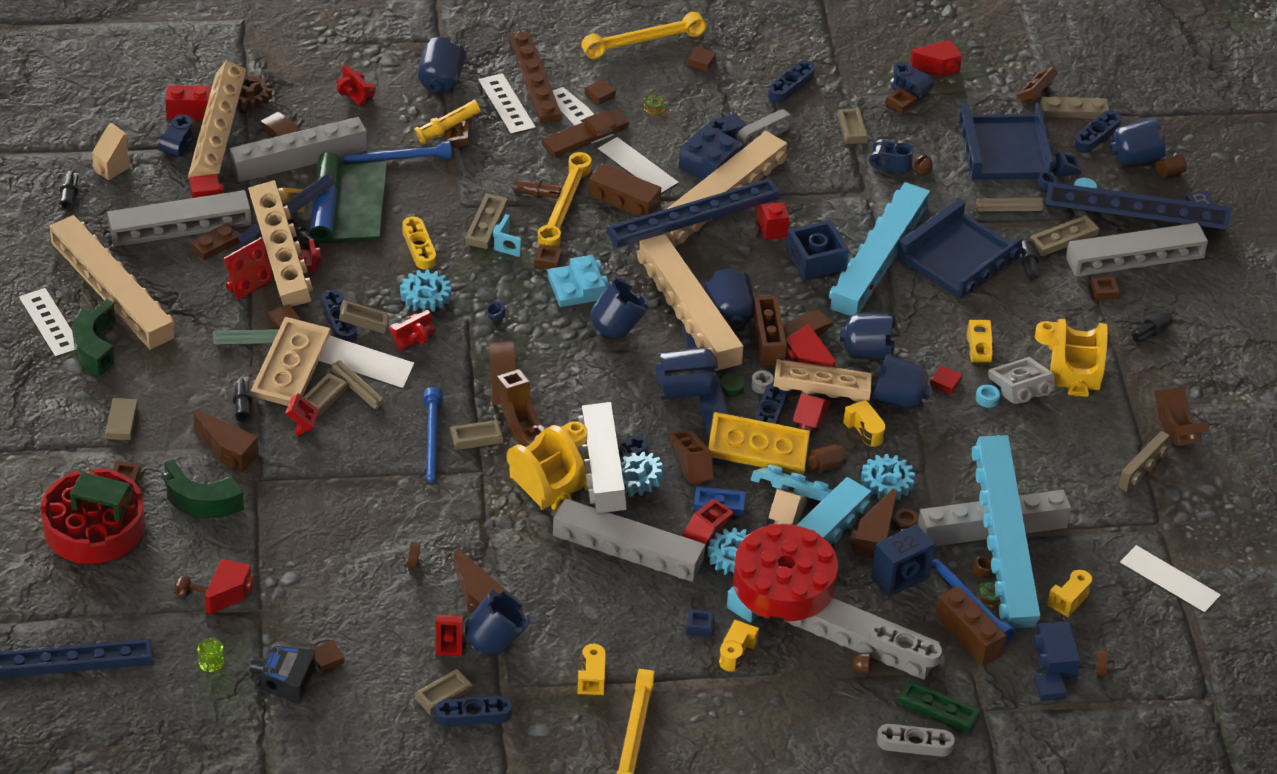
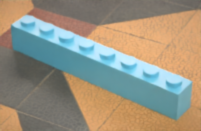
M905 182L900 190L897 189L895 191L893 201L887 203L883 216L877 218L875 228L867 234L866 242L860 244L856 257L850 259L846 272L843 271L839 277L838 284L832 286L829 293L831 310L848 316L860 313L872 294V290L868 289L869 286L877 287L898 254L900 240L914 230L927 210L929 190Z
M1008 435L979 436L976 445L972 447V459L977 461L976 481L981 485L979 499L981 506L984 505L985 508L983 523L984 527L988 528L989 531L987 537L988 550L992 551L993 554L991 570L992 573H996L997 578L995 593L996 596H1000L1001 601L999 616L1001 620L1004 619V622H1009L1014 628L1035 627L1040 618V611Z
M846 477L797 526L816 531L830 545L837 543L842 534L847 529H851L861 515L867 514L870 510L871 490ZM734 586L728 591L727 609L750 623L760 616L752 612L740 601Z

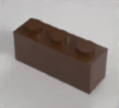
M602 163L589 178L588 196L642 217L652 214L661 204L662 187Z
M754 296L755 311L752 319L761 367L776 366L777 359L785 360L787 347L778 296Z
M959 586L938 596L935 617L981 666L1003 655L1006 635Z

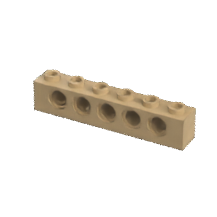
M226 60L215 74L188 178L219 174L246 73L245 68Z
M275 180L248 188L283 306L289 304L291 307L311 302L309 292L313 291L310 278H304L303 275L308 272L304 259L299 260L298 258L299 255H302L299 242L293 241V238L297 237L294 225L287 222V220L291 219L288 205H282V202L286 201L283 189L277 188Z

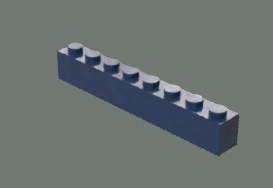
M1048 182L1045 205L1183 224L1198 223L1200 226L1227 230L1231 207L1054 182Z

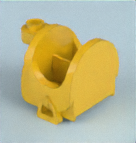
M1058 319L1057 322L1044 321L1036 326L1035 339L1043 345H1048L1049 349L1052 350L1050 371L1054 373V384L1059 387H1068V395L1088 397L1089 389L1100 390L1107 352L1108 332L1106 323H1099L1098 327L1091 331H1076L1066 324L1065 319Z
M570 422L562 427L552 425L544 429L527 447L517 444L509 448L507 463L510 465V478H513L540 506L541 510L551 506L555 512L558 511L564 499L572 500L570 495L584 487L586 483V470L577 448L587 442L588 431L586 426L580 422Z

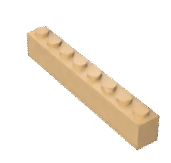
M765 131L667 209L758 182L764 176L769 175L778 165L784 163L787 158V142ZM711 220L661 235L666 234L673 246L676 247L684 243L691 234L699 231L701 226Z
M72 215L49 226L51 243L104 301L108 299L114 302L115 313L149 350L174 339L175 322L172 316L167 315L162 310L159 302L154 301L149 296L148 291L137 283L132 274H128L123 264L114 259L110 250L100 244L97 236L92 235L88 231L84 222H80Z
M666 234L641 240L640 250L637 251L639 263L643 264L647 269L648 276L653 278L657 289L660 292L662 291L667 304L672 306L676 317L679 320L681 319L687 333L691 334L694 338L696 346L698 348H708L715 354L718 361V369H715V371L741 365L743 356L742 343Z

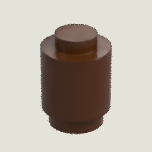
M835 444L812 450L808 458L810 468L815 470L816 473L840 468L847 461L844 448L841 445L837 446Z

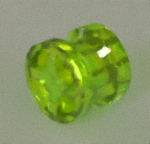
M205 639L198 645V664L206 672L218 671L224 665V647L219 640Z

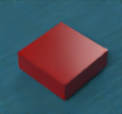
M941 365L931 378L930 385L952 394L962 380V374Z

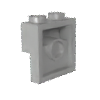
M1030 357L988 370L989 379L1001 387V395L1013 404L1027 402L1033 397L1047 396L1052 391H1055L1054 373Z

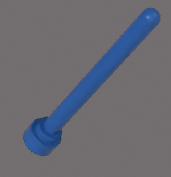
M443 141L441 144H436L437 147L345 155L343 162L345 164L427 156L442 157V160L452 159L450 141Z
M437 387L427 388L424 391L423 398L424 404L428 407L426 479L429 483L436 481L438 408L443 403V391Z
M940 559L933 560L932 566L953 588L959 586L1006 635L1005 644L1010 642L1016 634L1014 627L1009 622L999 621Z

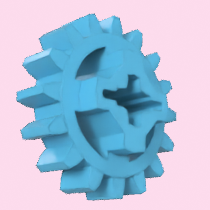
M426 269L425 273L417 270V275L409 273L408 279L403 278L402 285H400L401 300L406 301V307L413 305L414 311L421 308L422 312L427 309L435 312V307L442 309L443 303H449V297H451L450 281H446L445 275L439 277L438 271L431 274L429 269Z
M642 452L640 456L632 453L631 457L624 456V461L620 462L625 494L629 492V495L633 496L638 492L641 496L645 491L652 492L651 487H659V481L664 480L663 474L665 471L659 457H654L653 453L646 456L645 452Z
M885 454L884 458L875 455V461L868 459L867 465H863L861 482H863L864 487L871 490V495L878 494L877 499H881L889 491L895 489L897 490L896 499L899 500L901 494L907 496L909 490L913 489L915 473L912 472V465L906 466L907 460L905 459L898 461L897 455L893 459L889 458L888 454Z
M733 528L732 532L723 529V535L715 533L714 539H710L707 555L710 557L709 563L716 564L715 570L724 569L725 575L729 572L734 574L737 548L742 540L748 536L745 529L741 533L737 532L736 528Z

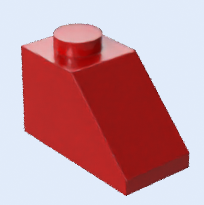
M951 40L912 49L910 65L921 72L942 77L960 72L962 54Z
M784 202L755 206L754 210L765 240L787 238L790 217Z
M809 324L786 338V356L790 361L794 360L795 362L836 368V360Z
M801 393L793 421L799 423L798 428L812 431L813 427L820 428L832 401Z
M712 499L693 514L682 537L703 543L705 548H707L710 539H714L715 533L721 532L734 512L717 500Z
M224 559L220 560L205 594L207 614H213L244 601L247 592L252 591L254 585V576H251V565Z
M436 616V655L462 656L464 616Z

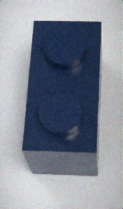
M1069 621L1039 623L1037 634L1033 635V646L1039 652L1038 662L1040 669H1044L1045 674L1060 672L1062 679L1077 677L1080 658Z

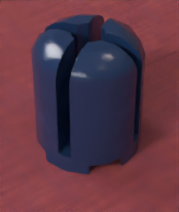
M696 348L656 353L661 356V363L656 364L657 384L663 385L665 396H660L662 400L711 395L716 391L719 384V374L716 372L671 376L674 373L718 369L717 358L710 349Z

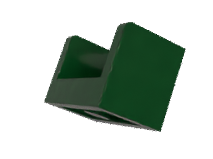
M82 472L70 492L72 509L78 510L82 501L86 500L113 507L115 520L121 521L131 503L130 484Z

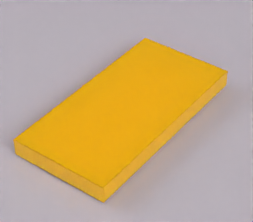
M714 412L708 448L711 450L712 458L758 467L775 465L783 468V472L803 475L810 431Z

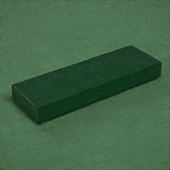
M911 680L908 681L898 697L899 704L968 734L980 717L981 710Z

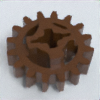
M253 72L249 75L245 74L236 109L242 107L243 111L247 109L255 111V107L263 108V103L269 104V99H272V84L268 83V78L262 79L261 74L254 76Z

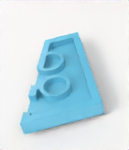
M775 465L754 470L751 481L758 483L762 479L769 480L772 487L779 489L793 487L794 493L822 501L833 491L828 489L829 485L824 482L814 481V483L805 480V476L798 473H791V475L783 473V468Z

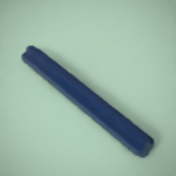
M326 173L285 202L283 206L288 205L290 215L294 214L333 186L335 183L334 179L329 173ZM257 222L238 236L243 246L254 242L262 236L259 223Z

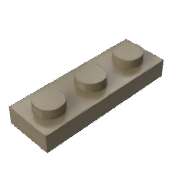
M1053 96L1041 97L1040 103L1041 110L1045 113V118L1096 119L1102 113L1109 111L1107 98Z
M485 194L465 237L466 245L488 249L493 238L494 228L497 224L499 225L508 205V198Z
M1085 215L1030 236V241L1034 243V249L1043 257L1068 247L1069 241L1090 239L1098 236L1099 228Z
M1160 431L1122 470L1118 488L1127 492L1133 485L1137 486L1146 472L1152 471L1156 462L1160 458L1163 459L1169 451V434Z

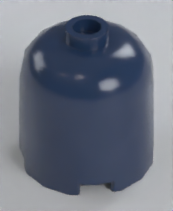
M431 38L422 51L418 67V80L425 89L433 93H447L454 89L466 61V51L461 45L458 47L450 43L451 39Z
M1155 117L1118 127L1114 131L1112 143L1109 144L1111 155L1116 156L1117 160L1124 166H1135L1163 160L1162 157L1166 156L1164 137L1159 138L1157 129L1161 128Z
M735 268L723 269L715 272L714 278L709 282H705V292L730 328H738L750 322L754 316L755 307L751 280L746 272L744 274L738 273Z
M615 278L614 281L607 285L591 309L590 318L595 326L596 333L604 338L620 339L625 337L649 309L648 300L643 294H640L638 297L631 291L633 287L631 284Z
M853 314L847 320L846 327H841L840 341L845 342L847 352L854 357L884 360L886 354L894 356L895 338H891L892 328H896L895 314Z
M886 354L878 375L877 386L874 388L872 400L904 409L916 408L920 405L923 398L928 399L932 386L928 385L927 371L917 364Z
M492 589L465 622V634L470 646L474 650L487 655L502 653L530 625V616H525L521 611L523 604L504 590L499 594L495 592V589Z

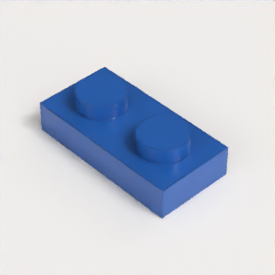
M696 487L693 511H698L712 499H715L734 512L732 516L743 517L746 492Z

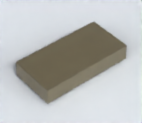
M839 109L837 117L845 144L867 143L868 135L860 109Z
M343 300L340 307L339 321L384 334L387 329L388 313Z
M328 373L304 398L319 410L317 416H320L348 389V382Z
M112 399L105 432L106 439L131 440L138 406L137 399Z
M498 420L450 427V435L455 450L503 443V435Z
M456 669L415 692V699L431 715L435 713V707L438 702L446 699H459L473 691V685Z

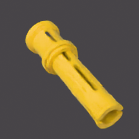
M472 100L439 119L432 118L430 123L420 128H414L416 136L420 143L425 146L427 141L437 136H443L445 134L444 131L480 113V107L475 100Z

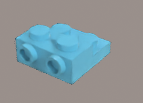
M593 255L571 258L569 266L547 269V277L560 307L597 301L608 285L606 275L601 276L602 266L600 260H594Z

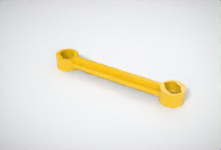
M691 12L679 22L601 38L598 34H590L583 39L581 46L588 58L596 59L601 57L607 49L685 32L691 37H696L705 31L707 25L700 13Z
M577 152L569 157V175L548 224L538 230V246L540 244L553 247L560 246V229L581 178L589 175L591 172V157L588 154Z
M638 670L634 699L617 774H634L649 699L653 690L655 671Z

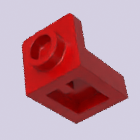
M313 239L309 240V249L301 250L302 255L298 256L299 260L304 259L307 272L317 271V262L321 261L320 248H315Z
M299 393L293 395L285 414L297 423L294 434L300 436L305 432L312 431L317 424L316 418L319 410Z

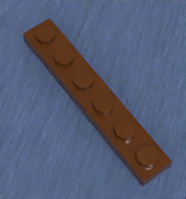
M530 31L509 34L510 46L539 123L561 121V111Z

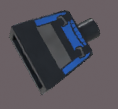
M281 646L272 647L267 659L252 658L250 672L261 674V685L264 691L300 704L316 668L315 650Z

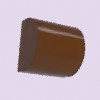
M1183 154L1155 163L1157 172L1162 178L1184 173L1187 167Z

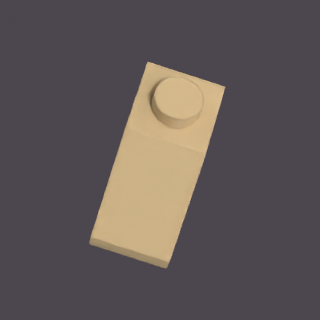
M113 123L107 126L92 152V167L94 171L107 180L129 169L127 134Z
M777 489L768 518L775 520L774 524L797 525L809 497L786 489Z

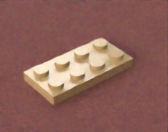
M285 317L251 389V396L288 406L291 397L296 393L303 396L331 335L330 328Z
M777 359L773 386L784 391L795 389L802 390L806 394L822 393L831 398L842 396L848 397L853 401H863L865 399L869 401L872 373Z

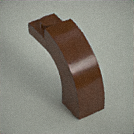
M513 341L489 342L488 359L490 362L491 402L493 405L501 404L497 376L516 370Z
M518 369L497 376L500 402L509 429L517 444L527 447L538 437L544 428L533 409L529 380Z
M1185 386L1154 391L1159 418L1165 433L1170 435L1169 440L1177 446L1201 443V433L1209 432L1208 422L1197 423L1193 419L1188 407Z

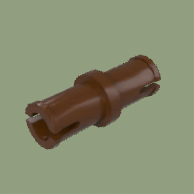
M516 179L514 186H517L514 188V193L529 194L535 198L543 196L558 199L561 193L559 190L562 189L559 184L542 183V180L534 182Z

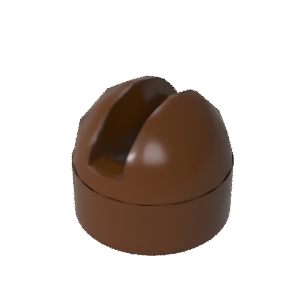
M925 154L918 156L915 160L914 170L919 174L930 173L933 165L932 159Z
M979 556L975 559L972 569L978 578H987L992 573L991 559L988 557Z
M860 653L854 657L852 665L855 671L862 674L871 673V653Z

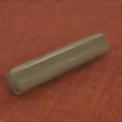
M979 198L976 201V209L978 212L1042 211L1043 200L1042 198Z
M340 360L332 364V372L340 379L348 382V386L373 409L383 406V397Z

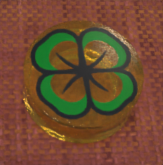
M649 94L644 98V109L648 113L659 114L665 110L666 99L662 95Z
M986 581L979 585L977 598L984 605L995 606L1001 602L1000 596H996L995 582Z

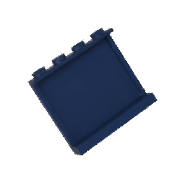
M1036 103L1034 114L972 115L970 104H961L958 122L971 180L1038 179L1041 172L1048 171L1052 173V169L1056 168V157L1052 156V141H1048L1049 129L1048 126H1045V113L1041 112L1039 103Z
M958 198L900 240L897 258L962 299L968 293L974 292L980 284L987 282L996 272L1002 271L1012 260L1018 259L1022 251V238L1019 237L1010 243L964 213L966 202Z

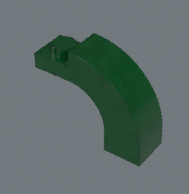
M108 299L99 306H96L92 312L83 308L75 318L72 328L74 351L77 360L85 369L97 376L103 374L115 363L113 345L97 337L116 320L114 302Z
M174 459L164 462L165 473L162 476L167 488V499L177 509L184 513L204 518L223 517L244 510L243 492L232 476L216 483L200 484L189 480Z

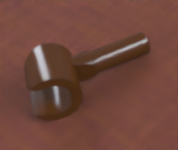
M182 576L174 584V593L178 596H185L188 590L206 593L209 587L195 585L188 577Z

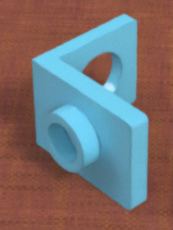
M505 214L501 223L497 224L493 231L494 250L520 257L522 239L509 235L510 215ZM509 240L513 242L516 248H508L504 241Z

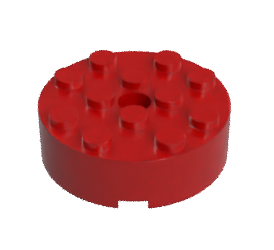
M94 468V472H86L130 484L131 503L121 521L115 520L113 507L86 500L82 501L78 510L72 509L70 492L81 475L79 470L55 481L42 498L41 519L44 538L48 546L56 554L78 564L104 563L123 557V555L131 551L139 543L145 530L144 503L139 487L129 477L113 470Z
M770 524L750 533L737 548L733 576L735 592L748 609L768 619L770 616L785 618L787 622L810 618L824 610L833 598L838 571L837 556L828 541L814 530L791 524Z

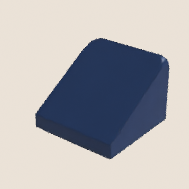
M1062 151L1057 152L1055 155L1056 168L1052 169L1055 176L1080 175L1082 173L1076 157Z

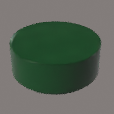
M727 374L721 378L720 383L723 394L734 397L743 393L744 379L741 376Z

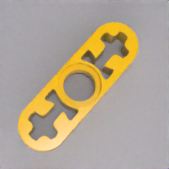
M418 217L404 219L403 235L416 266L424 270L433 268L436 265V252L423 221ZM416 241L425 242L423 245L414 244Z

